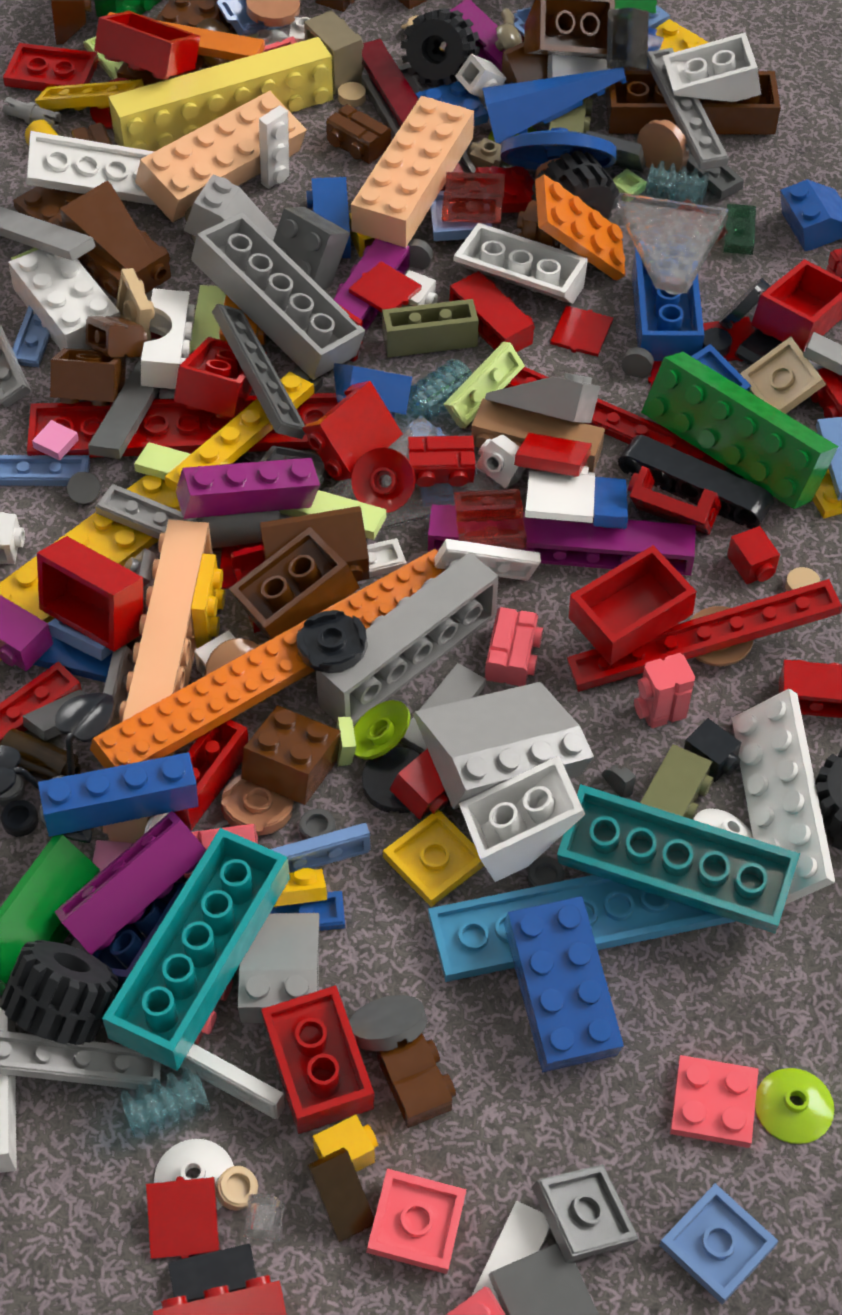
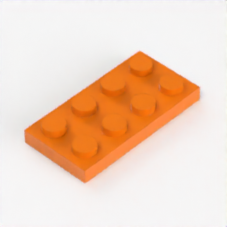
M545 174L537 178L535 186L538 227L579 256L588 258L589 263L612 279L619 280L625 277L623 233L620 227L607 220L599 211L593 210L578 196H574L564 189L560 183L553 181Z

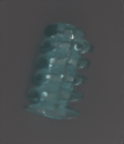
M662 160L657 168L652 163L645 193L651 196L656 189L657 197L662 198L667 191L668 200L673 201L678 194L680 203H684L690 197V205L695 206L700 199L702 205L708 187L709 171H705L703 176L699 178L697 168H694L692 173L687 175V168L684 165L680 172L677 173L675 163H672L668 170H665L664 161Z
M450 359L435 371L430 372L425 378H421L417 384L411 385L408 403L413 413L424 422H430L431 415L436 417L440 414L441 410H447L443 404L473 374L472 371L460 360Z
M187 1066L181 1068L180 1081L172 1072L166 1073V1086H163L157 1078L151 1079V1092H148L142 1084L136 1085V1098L134 1099L127 1090L121 1091V1103L134 1139L135 1128L137 1127L145 1136L150 1135V1122L152 1121L160 1130H164L165 1116L167 1115L170 1116L175 1124H179L180 1113L183 1109L191 1118H194L196 1104L198 1103L206 1112L210 1111L208 1098L198 1072L196 1071L194 1075Z

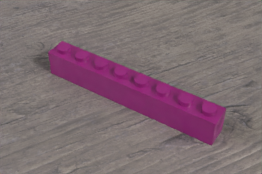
M432 504L428 530V552L433 549L439 551L444 541L451 539L540 553L541 564L614 569L654 545L681 575L691 576L695 559L696 525L628 520L627 528L625 529L595 527L593 523L529 518L525 517V512L517 510Z

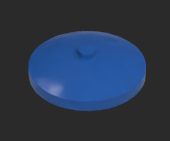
M552 128L551 130L529 132L505 139L501 143L500 158L509 165L536 170L541 164L560 158L562 154L568 152L569 155H572L574 151H582L583 154L586 152L592 154L603 169L615 164L617 148L610 141L593 135L568 131L566 128Z

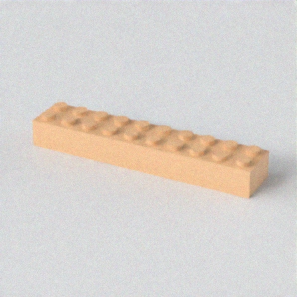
M168 519L166 532L160 533L158 549L161 553L160 559H154L152 577L155 579L154 585L147 588L146 606L148 611L147 614H142L140 618L139 630L142 638L140 643L136 642L134 645L133 662L136 664L134 672L129 671L127 675L126 690L129 692L127 701L121 702L120 722L189 685L195 657L194 650H196L191 606L202 553L213 554L209 523ZM175 751L172 752L171 754L167 755V756H172V755H174ZM150 817L103 826V833L108 834L109 841L134 844L144 835Z

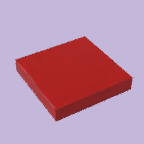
M528 433L515 454L514 465L578 477L591 454L592 443Z

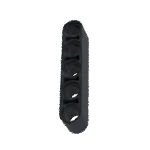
M644 435L635 436L618 459V465L624 473L629 474L630 472L632 473L631 476H633L634 473L639 474L642 466L647 467L655 480L653 486L657 487L659 485L660 489L684 500L688 498V501L695 505H698L704 488L716 492L721 503L718 515L742 526L746 524V528L749 529L760 526L774 504L772 495L766 489Z

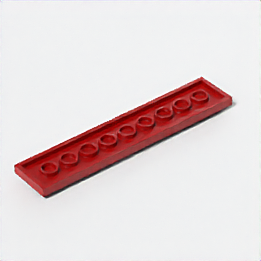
M314 393L296 410L306 425L318 421L339 402H337L336 393ZM248 396L244 407L239 413L254 402L257 396ZM154 399L122 456H139L148 442L192 454L233 418H219L212 412L202 409L190 410L185 408L183 404L174 402V399ZM91 401L75 404H31L27 455H47L34 449L32 440L52 420L78 434L79 440L65 455H89V458L103 457L89 454L88 445L114 402H110L109 406H95L91 404ZM272 429L247 452L268 451L272 446L296 450H311L313 448L309 445L306 434L302 439L276 433Z

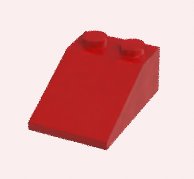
M208 336L179 366L174 402L181 403L190 410L202 409L212 412L216 417L223 419L236 417L244 407L252 387L227 341Z
M337 985L261 1009L282 1086L298 1134L374 1109V1091Z

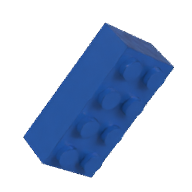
M635 248L632 286L637 347L649 351L654 361H663L664 357L685 352L690 356L694 355L702 349L704 341L695 248Z
M583 896L508 912L504 927L542 1073L617 1056L624 1047Z

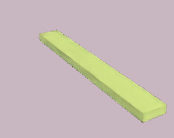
M148 442L134 463L135 471L165 480V475L190 454ZM320 490L317 491L310 508L281 510L280 512L296 517L360 506L365 536L372 540L375 539L386 519V509Z

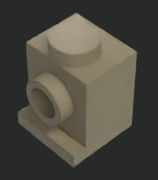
M483 138L479 144L473 142L468 150L467 155L475 168L491 166L512 167V165L505 163L500 158L501 144L487 138Z

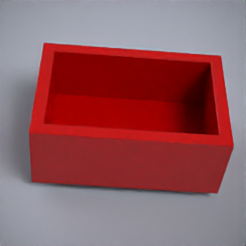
M125 11L98 18L94 51L105 55L104 58L113 62L123 61L128 63V67L131 69L147 70L153 72L152 76L156 78L169 79V76L183 75L184 72L195 70L200 36L146 16Z
M804 259L760 295L751 325L760 329L764 334L773 336L782 342L791 336L801 351L804 352L813 332L823 336L842 319V278Z
M68 536L37 552L40 610L113 652L140 636V618L143 614L142 576Z
M652 545L572 593L569 603V619L611 666L692 616L697 591L659 550Z

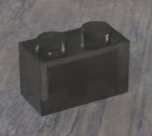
M637 8L608 10L607 68L623 67L624 70H647L648 11Z

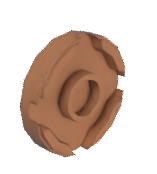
M246 0L247 15L254 22L258 23V20H260L268 27H282L295 21V17L299 16L300 2L299 0Z
M664 119L662 121L653 120L640 130L637 141L642 145L646 166L661 176L667 177L675 175L686 166L689 150L686 152L685 144L687 141L678 126Z
M241 775L232 779L224 788L221 809L224 819L229 822L231 827L255 824L257 836L272 834L283 828L292 816L294 802L287 797L241 779Z

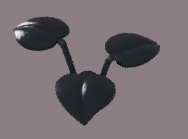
M91 693L79 695L69 699L59 708L55 716V725L59 732L68 734L65 739L68 776L75 775L74 739L76 738L85 743L91 742L94 737L103 733L109 726L115 709V702L111 694ZM0 745V796L13 787L16 782V774L23 776L39 790V781L23 767H17L21 760L19 751L6 745ZM59 775V776H56V777H54V778H52V779L60 778V777H65V776ZM41 804L40 811H39V816H40V819H41L42 823H43L44 826L46 827V823H45V819H44V814H43V809H42V804ZM94 828L65 833L63 835L70 840L90 843Z

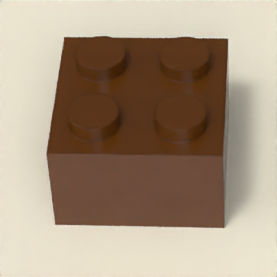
M62 349L51 359L50 397L60 398V402L67 404L79 403V400H91L92 405L109 406L110 402L115 401L125 384L126 356L108 357L95 350Z
M277 705L244 746L241 779L306 805L337 761L341 731Z

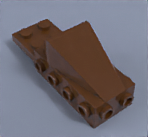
M105 181L85 194L36 186L13 200L14 208L19 213L93 237L96 247L79 257L78 260L95 282L116 300L121 269H134L138 279L142 280L144 284L145 294L171 278L170 255L162 245L159 246L151 240L145 231H140L136 227L109 181Z

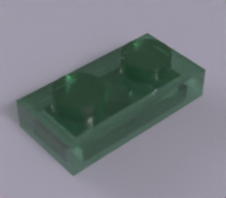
M727 203L723 252L753 255L756 206Z

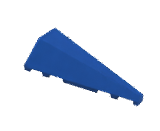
M624 68L482 88L495 142L501 144L502 141L517 133L519 135L528 133L527 128L539 122L547 124L583 105V99L595 93L598 97L603 95L606 87L616 82L626 83Z

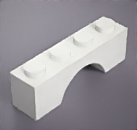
M153 288L151 301L154 305L155 315L154 319L150 320V332L159 334L162 338L144 342L141 357V386L176 388L179 366L189 357L192 323H194L195 304H189L190 292Z

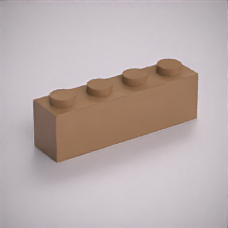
M482 399L471 428L474 446L480 449L487 439H494L500 435L506 436L515 444L521 446L528 433L592 443L591 454L585 466L589 467V472L594 473L603 448L605 428L571 422Z

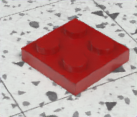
M491 166L476 168L473 176L481 188H487L488 198L499 213H517L521 210H526L528 203L532 201L531 196L534 194L532 187L535 182L524 167Z

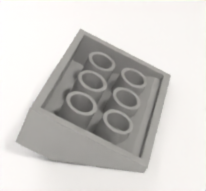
M541 682L415 711L413 714L453 809L460 808L459 803L557 756H560L570 779L579 777L594 758L580 725Z

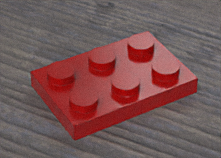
M19 43L3 76L4 85L6 87L43 91L46 87L90 84L99 62L98 52Z

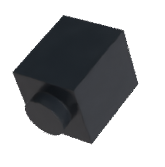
M707 718L685 740L684 749L712 761L709 776L714 777L713 781L716 782L724 773L727 776L732 774L739 765L741 759L738 755L742 742Z

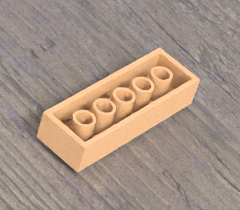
M268 91L140 159L135 183L174 222L185 216L186 211L193 206L194 201L213 174L226 178L232 184L239 186L261 173L259 118L279 105L288 111L289 157L300 151L307 129Z
M421 96L351 203L352 231L407 247L437 195L442 190L473 139L474 111Z

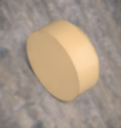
M357 82L342 84L338 89L339 102L343 106L346 104L352 107L362 105L366 100L365 87Z
M795 568L787 576L786 591L820 582V577L809 568Z
M243 1166L229 1167L216 1181V1197L225 1208L242 1210L257 1195V1179L249 1169Z

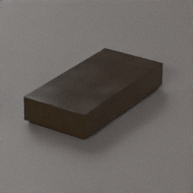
M345 1147L307 1165L334 1235L339 1242L373 1226L374 1216L350 1155Z

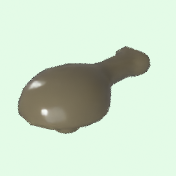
M508 8L502 9L501 17L503 24L496 28L499 40L495 42V45L499 51L510 49L522 43L521 35L514 25L515 16Z

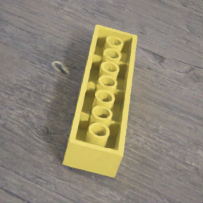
M315 37L108 96L115 141L118 146L155 152L268 91L290 113L332 101V56L321 39Z

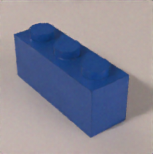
M346 177L311 178L312 190L306 191L307 208H313L311 211L350 232ZM350 235L342 258H351Z

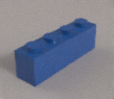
M189 752L38 782L49 837L155 816L171 811L199 807L197 784Z

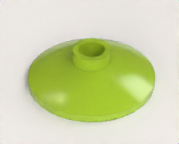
M389 700L369 709L354 726L356 742L354 754L360 759L368 760L380 757L393 749L408 730L411 719L408 707L401 701Z
M784 1068L770 1073L762 1080L756 1091L755 1111L762 1126L775 1138L791 1144H806L819 1139L827 1132L834 1117V1103L828 1088L815 1075L801 1069ZM790 1097H800L803 1100V1105H794L790 1101Z

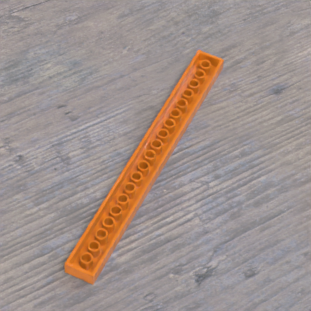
M433 549L323 611L338 610L343 611L345 615L350 617L354 615L360 619L367 629L377 617L385 616L396 607L401 599L410 597L420 590L428 579L436 578L446 569L435 567L434 557L438 551ZM305 621L97 735L92 739L91 752L105 769L165 757L314 672L315 670L305 665L298 655L296 636L298 631H301L304 627Z

